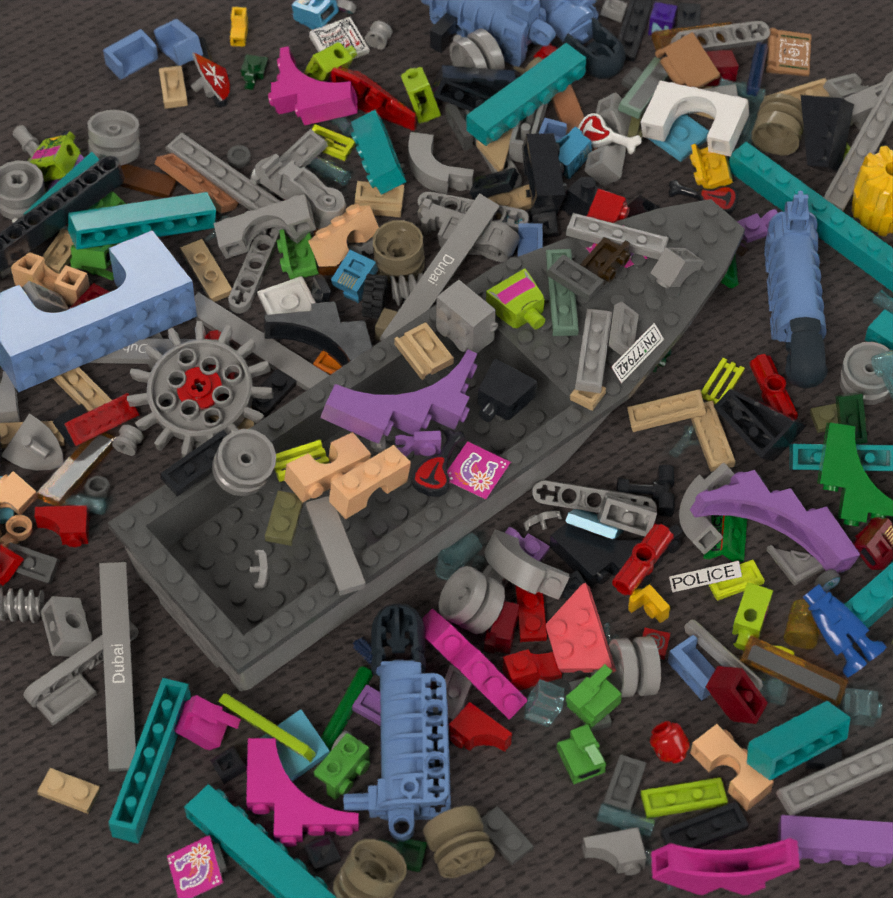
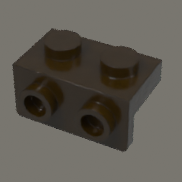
M603 237L580 265L603 279L604 286L607 282L610 283L614 279L618 268L621 265L625 266L631 256V253H629L630 242L625 240L620 246Z

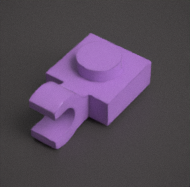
M776 209L770 210L762 218L756 213L737 221L745 228L743 238L747 243L767 235L769 221L778 213Z
M419 431L414 432V436L397 435L395 436V445L405 446L397 448L405 457L412 451H414V455L423 456L440 454L441 432Z
M511 527L505 532L518 538L522 550L540 562L549 551V545L529 533L523 539Z

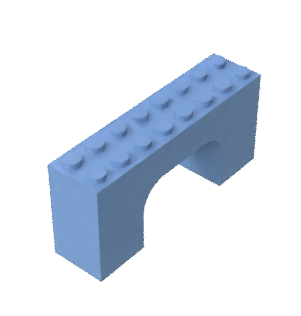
M153 230L109 248L114 282L118 289L69 310L48 313L37 309L20 285L0 292V366L6 372L18 392L127 347L138 340H143L197 317L192 280Z

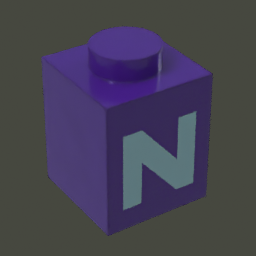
M655 2L650 17L648 35L670 39L675 25L677 6Z

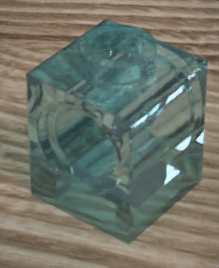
M539 680L527 697L528 701L526 702L524 719L549 727L562 710L564 688Z
M845 688L841 711L851 717L850 724L873 727L876 718H881L882 702H878V692Z

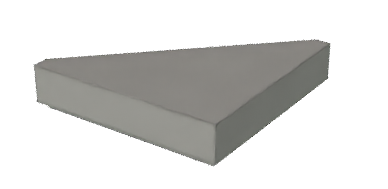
M772 545L767 547V552L794 586L824 570L818 560L812 557L811 554L794 550L790 552L775 549Z

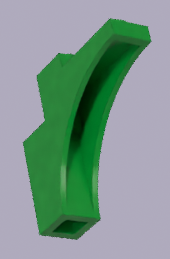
M830 422L826 424L817 484H822L823 490L838 492L839 487L842 488L837 518L844 519L843 524L859 527V522H867L868 513H871L870 518L880 517L885 519L886 516L893 517V500L883 494L873 484L861 465L855 443L856 427Z

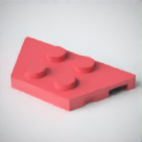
M584 583L546 623L557 666L563 673H574L576 671L593 673L594 670H599L605 664L613 673L616 671L597 608L590 587Z

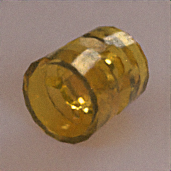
M797 600L791 603L788 616L789 621L786 624L783 639L791 646L806 650L813 649L817 646L820 630L811 611L808 610L809 604L806 600Z

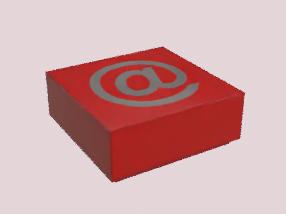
M644 628L642 637L651 636L657 645L660 659L665 660L670 633Z

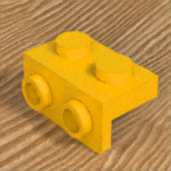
M696 143L691 145L693 154H690V159L697 172H694V177L698 185H702L707 189H714L733 183L726 155L708 152V147L700 150Z

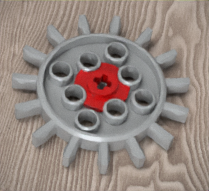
M197 321L195 327L196 339L181 343L178 333L173 328L168 329L170 342L174 346L162 355L156 348L148 344L144 347L148 357L156 362L151 372L131 368L130 375L132 379L147 383V393L127 396L128 404L130 407L149 404L152 412L140 418L135 424L138 430L142 432L152 425L159 423L164 429L154 442L159 451H162L170 439L175 436L184 440L181 447V454L184 457L192 452L194 442H205L222 430L227 434L239 430L237 427L245 418L255 423L265 419L262 413L251 409L253 398L271 399L274 393L270 387H254L252 378L270 372L269 363L264 361L248 367L244 359L256 349L255 341L251 338L235 351L228 346L233 334L230 325H225L218 341L205 339L206 331L202 321ZM186 356L194 357L190 363L185 364L181 362ZM209 364L216 365L213 371L208 372L204 370ZM231 372L239 373L236 379L230 380L227 378ZM177 377L183 378L182 383L179 385L171 384L173 379ZM226 393L229 395L225 401L217 400L220 394ZM166 399H172V400H173V402H172V404H171L170 406H168V407H163V406H161V403H162L164 400H166ZM187 408H196V411L193 414H184V411ZM212 415L219 416L215 423L206 422L208 417Z

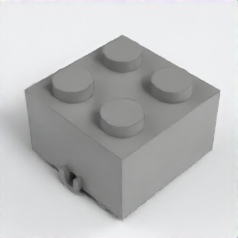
M458 280L437 296L436 328L441 335L451 339L460 351L466 352L471 350L478 353L494 340V331L498 327V324L495 322V309L464 283Z

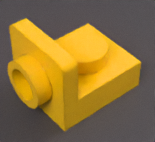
M650 584L644 589L639 588L635 590L630 596L628 610L631 613L644 605V610L650 618L653 619L655 617L660 623L669 618L670 606Z

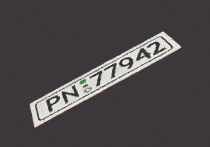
M655 323L611 366L621 383L664 340Z

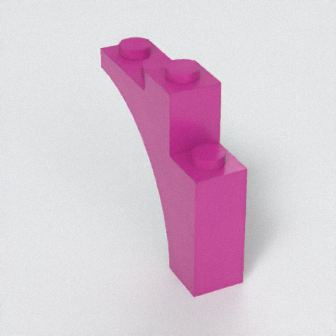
M289 46L280 48V58H277L280 74L277 75V81L271 83V93H268L270 105L275 106L278 114L295 111L297 117H301L304 125H309L358 113L357 95L350 81L330 83L312 79L296 68V61Z
M431 609L422 618L425 628V639L510 720L528 700L478 649L470 644L434 609Z
M248 738L247 809L255 814H268L269 811H274L275 842L279 841L284 847H293L297 845V842H303V832H308L312 836H321L325 832L336 831L337 835L348 836L352 835L353 831H358V813L337 811L318 804L303 794L292 783L281 765L277 753L276 738Z
M791 838L765 846L737 850L694 849L671 843L651 852L653 879L697 895H704L719 888H724L741 895H749L765 888L766 881L800 868L798 841Z

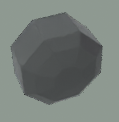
M101 476L89 478L84 486L88 499L97 502L107 499L111 492L107 478Z

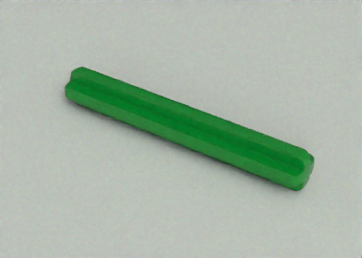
M361 666L358 669L321 736L330 752L353 713L352 705L373 676L369 668Z

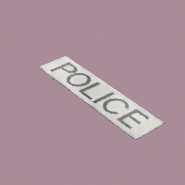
M739 561L670 576L669 578L672 592L739 578L742 577Z

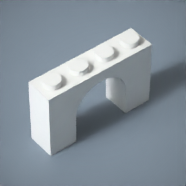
M660 81L641 120L643 137L665 142L672 124L679 116L693 111L704 112L715 119L707 135L708 152L731 156L749 116L748 99L702 90L696 87L683 86L673 82Z

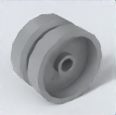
M480 28L468 34L467 38L462 37L450 45V57L453 66L504 70L505 68L501 49L493 36L485 29Z
M105 110L90 117L87 123L89 154L93 152L100 160L106 156H115L119 159L120 165L131 163L138 157L140 153L139 121L133 114L120 110Z
M28 161L8 162L0 167V213L11 220L15 217L19 219L24 215V212L46 193L41 170Z
M862 342L854 345L845 355L839 377L840 387L844 394L863 393L864 405H875L885 401L893 390V352L886 346L876 342Z
M240 429L232 431L224 437L213 458L212 472L215 481L223 490L232 495L248 496L255 494L265 486L275 467L276 453L273 444L265 435L256 430Z
M462 567L453 573L446 582L440 595L439 613L444 619L459 625L470 633H483L492 626L500 614L505 598L504 587L500 582L491 577L484 576L482 572L473 567Z
M651 636L636 637L632 643L628 638L611 640L609 649L616 671L609 675L611 684L622 693L621 698L632 697L635 692L640 696L656 695L660 688L661 665L658 648L654 639Z

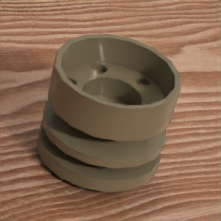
M782 93L771 94L763 99L752 130V140L760 150L781 156L789 155L796 151L804 129L801 101L791 95Z
M393 220L383 224L376 230L373 236L374 260L378 267V275L387 276L388 283L390 284V276H394L396 282H398L399 275H403L407 281L409 274H413L416 280L418 274L423 273L425 269L423 235L420 229L413 223L404 220Z
M473 806L456 807L445 811L430 820L423 828V834L429 849L435 852L434 861L438 864L439 873L444 878H456L478 870L489 863L495 856L493 845L489 843V836L482 832L484 824L477 809Z
M376 839L361 840L352 848L345 860V864L336 876L333 890L337 898H393L406 876V864L398 851L387 843Z

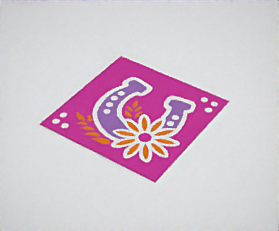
M467 441L447 470L451 483L483 499H487L511 462Z
M210 835L167 856L178 898H193L223 883Z

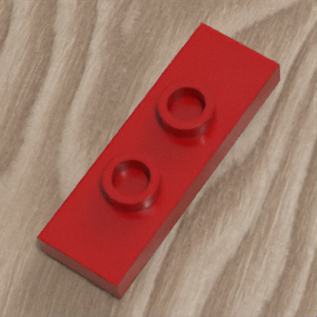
M129 393L66 422L64 425L75 446L137 417L139 413L136 407H130L128 404L127 396H129Z

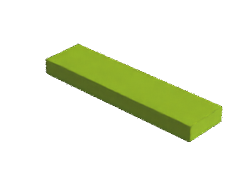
M223 694L219 699V702L226 709L268 736L276 738V741L310 763L315 758L316 752L308 745L233 697Z

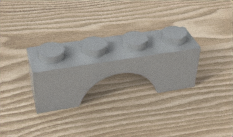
M615 92L598 101L596 114H599L605 120L608 128L617 134L627 137L632 116L618 110L623 98ZM612 142L588 153L585 172L601 185L606 186L616 182L622 175L626 146Z
M305 194L292 196L287 200L271 203L266 207L250 210L244 214L225 218L220 222L214 223L218 246L226 259L249 252V247L254 237L268 228L280 227L286 229L294 237L316 230L311 205Z

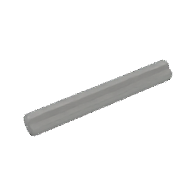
M690 620L685 624V632L690 637L695 635L697 643L724 667L743 668L758 690L762 688V680L696 620Z

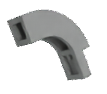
M410 132L408 143L409 166L414 177L422 185L442 194H448L449 187L458 191L471 189L474 181L473 169L450 167L439 163L432 155L434 135Z
M724 462L705 480L699 474L686 490L680 505L679 519L681 527L686 536L704 555L723 537L713 526L712 515L695 518L690 508L700 492L704 490L712 491L724 485H729L731 477L735 474Z
M496 529L484 551L487 562L496 572L518 587L533 594H536L538 591L559 600L570 578L569 573L529 556L520 547L518 538Z

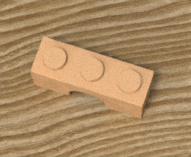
M354 204L347 207L344 214L333 218L330 225L319 229L316 235L308 242L319 266H336L344 260L349 252L347 240L349 243L367 242L374 236L379 227L370 205L359 206V204Z
M30 252L11 266L16 286L20 285L23 288L28 281H31L60 294L65 303L71 306L90 287L86 272L65 265L60 274L56 273L46 265L44 257Z
M352 432L331 442L329 451L331 463L321 464L315 461L308 453L286 465L284 480L303 503L311 498H317L323 492L331 489L332 481L369 460L371 453Z
M393 445L332 481L329 502L347 519L367 507L368 498L377 488L381 487L388 494L406 483L411 462Z
M14 471L9 476L6 474L0 479V509L10 508L18 515H22L38 498L36 491Z
M718 724L714 725L693 742L690 754L708 772L720 765L730 766L736 771L738 776L730 781L728 793L746 811L771 792L773 781H769L746 763L748 751L741 749L734 742L730 732L725 729L722 730Z

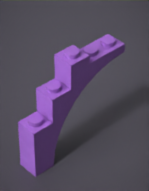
M467 350L460 363L446 377L429 387L415 392L398 395H374L354 391L335 384L320 418L379 444L382 435L388 437L392 426L414 436V432H419L421 428L426 430L430 419L455 430L458 421L464 423L470 408L466 407L469 396L465 395L469 384L465 383L466 378L472 379L478 366L473 363L477 353Z
M755 470L745 473L738 472L731 477L729 485H724L712 491L704 490L700 492L690 508L695 518L709 515H731L768 525L804 547L818 560L826 571L834 569L837 573L844 572L850 569L860 556V553L827 507L820 509L812 508L806 511L791 488L782 491L775 490L770 493Z

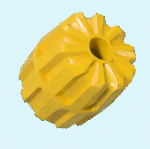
M887 145L881 146L878 153L873 154L870 152L865 156L854 182L852 202L854 218H859L861 225L867 230L870 229L878 232V236H887L888 233H893V150H890Z

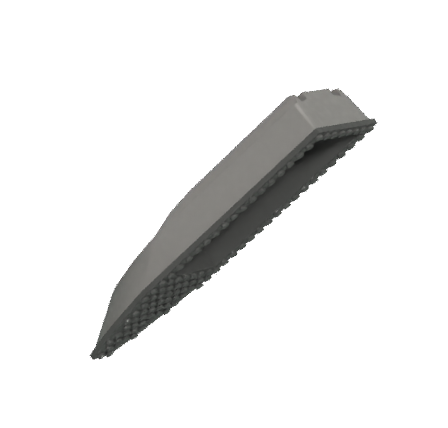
M712 199L658 208L615 222L614 224L668 237L667 248H686L705 262L701 269L689 275L680 287H669L668 289L656 282L657 278L651 274L658 259L650 257L645 259L642 255L633 254L631 261L634 265L628 268L620 266L614 279L610 283L607 282L589 302L575 294L579 328L578 335L553 336L545 255L546 250L571 249L572 260L580 265L589 255L586 248L591 247L594 244L592 242L568 237L519 257L509 258L506 262L495 265L468 283L466 286L486 301L487 290L525 268L544 296V312L541 315L545 318V323L536 330L528 322L516 329L495 315V322L498 324V327L494 331V340L477 353L473 363L478 366L472 379L466 378L465 383L469 384L465 395L469 396L466 407L470 408L464 423L458 421L455 430L430 419L426 430L421 428L420 431H440L441 450L446 442L444 430L462 431L465 434V440L458 443L452 451L446 471L467 441L511 463L487 499H483L451 482L449 490L445 495L432 497L415 490L411 482L412 474L416 467L431 456L414 455V451L406 456L411 462L406 483L388 494L381 487L377 488L368 498L367 507L347 519L338 512L365 580L366 588L339 595L307 513L305 503L330 496V489L323 492L319 497L311 498L304 502L292 546L265 541V533L277 492L294 493L285 481L279 482L274 469L265 486L255 494L248 496L232 495L223 490L215 481L213 472L178 497L165 484L109 521L108 527L124 545L138 577L155 592L166 611L217 668L220 666L239 691L249 690L529 491L537 481L544 480L566 463L604 419L633 395L689 328L725 276L744 236L745 228ZM623 302L639 314L635 342L653 323L657 326L664 340L622 383L611 367L621 355L608 346L602 386L606 387V394L592 411L570 400V394L575 389L587 308L611 311L613 317L614 305ZM436 304L250 429L265 435L273 444L276 454L321 440L322 447L329 458L331 442L352 433L320 418L335 384L354 391L374 395H398L415 392L429 387L446 377L460 363L466 352L460 351L451 339L441 335L437 330ZM426 322L453 356L454 364L433 375L430 373L425 376V379L421 380L395 346L394 338H400L404 336V333ZM495 358L537 380L535 398L512 419L505 420L496 415L491 422H486L480 418L478 412L482 407L478 404V390ZM392 426L388 437L385 436V450L393 445L396 448L405 447L404 445H395V436L413 435ZM355 434L371 453L370 459L379 454L370 449V440ZM254 550H264L266 553L268 582L264 588L254 587L255 583H258L260 572H250V567H260L258 555H255Z

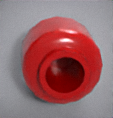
M665 721L653 728L649 742L658 758L663 762L678 763L682 761L689 750L690 742L681 726L677 723Z

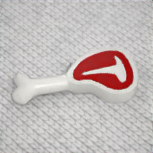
M596 113L588 114L578 127L582 134L591 140L592 148L602 147L614 142L626 146L628 153L632 154L635 152L636 146L642 143L638 135L626 137L615 133L607 127L605 120Z

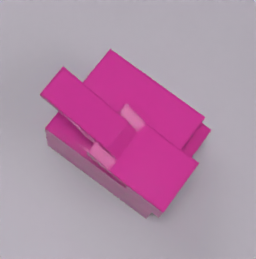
M196 695L184 703L174 732L204 749L212 750L220 747L227 725L238 729L241 719L222 711L223 707L212 704Z

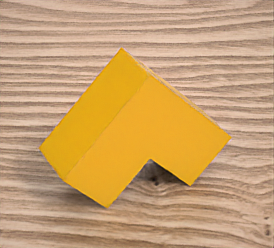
M232 7L231 46L245 47L248 30L247 8Z

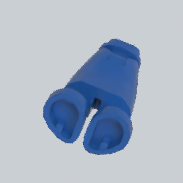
M820 584L803 596L809 604L808 610L811 611L821 634L835 656L840 653L844 655L846 663L843 667V673L847 678L867 665L865 659L853 648V642H856L867 661L873 660L887 648L882 641L870 640L865 635L869 629L841 601L832 596L830 591L826 593Z

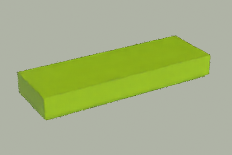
M721 777L641 790L640 793L646 819L725 806L728 803Z

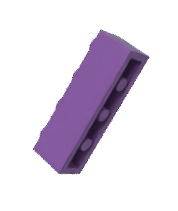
M781 815L778 842L788 838L798 841L799 860L809 858L817 863L839 860L845 865L868 862L873 867H883L892 861V822Z

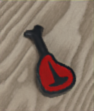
M677 180L669 182V197L684 195L696 198L698 201L712 199L729 215L734 212L738 203L737 190L731 186L724 185L714 189H694L680 185Z
M444 430L446 442L440 454L426 458L416 467L412 474L411 482L415 490L432 497H441L448 492L450 487V478L446 471L448 460L455 446L465 440V434L462 431Z

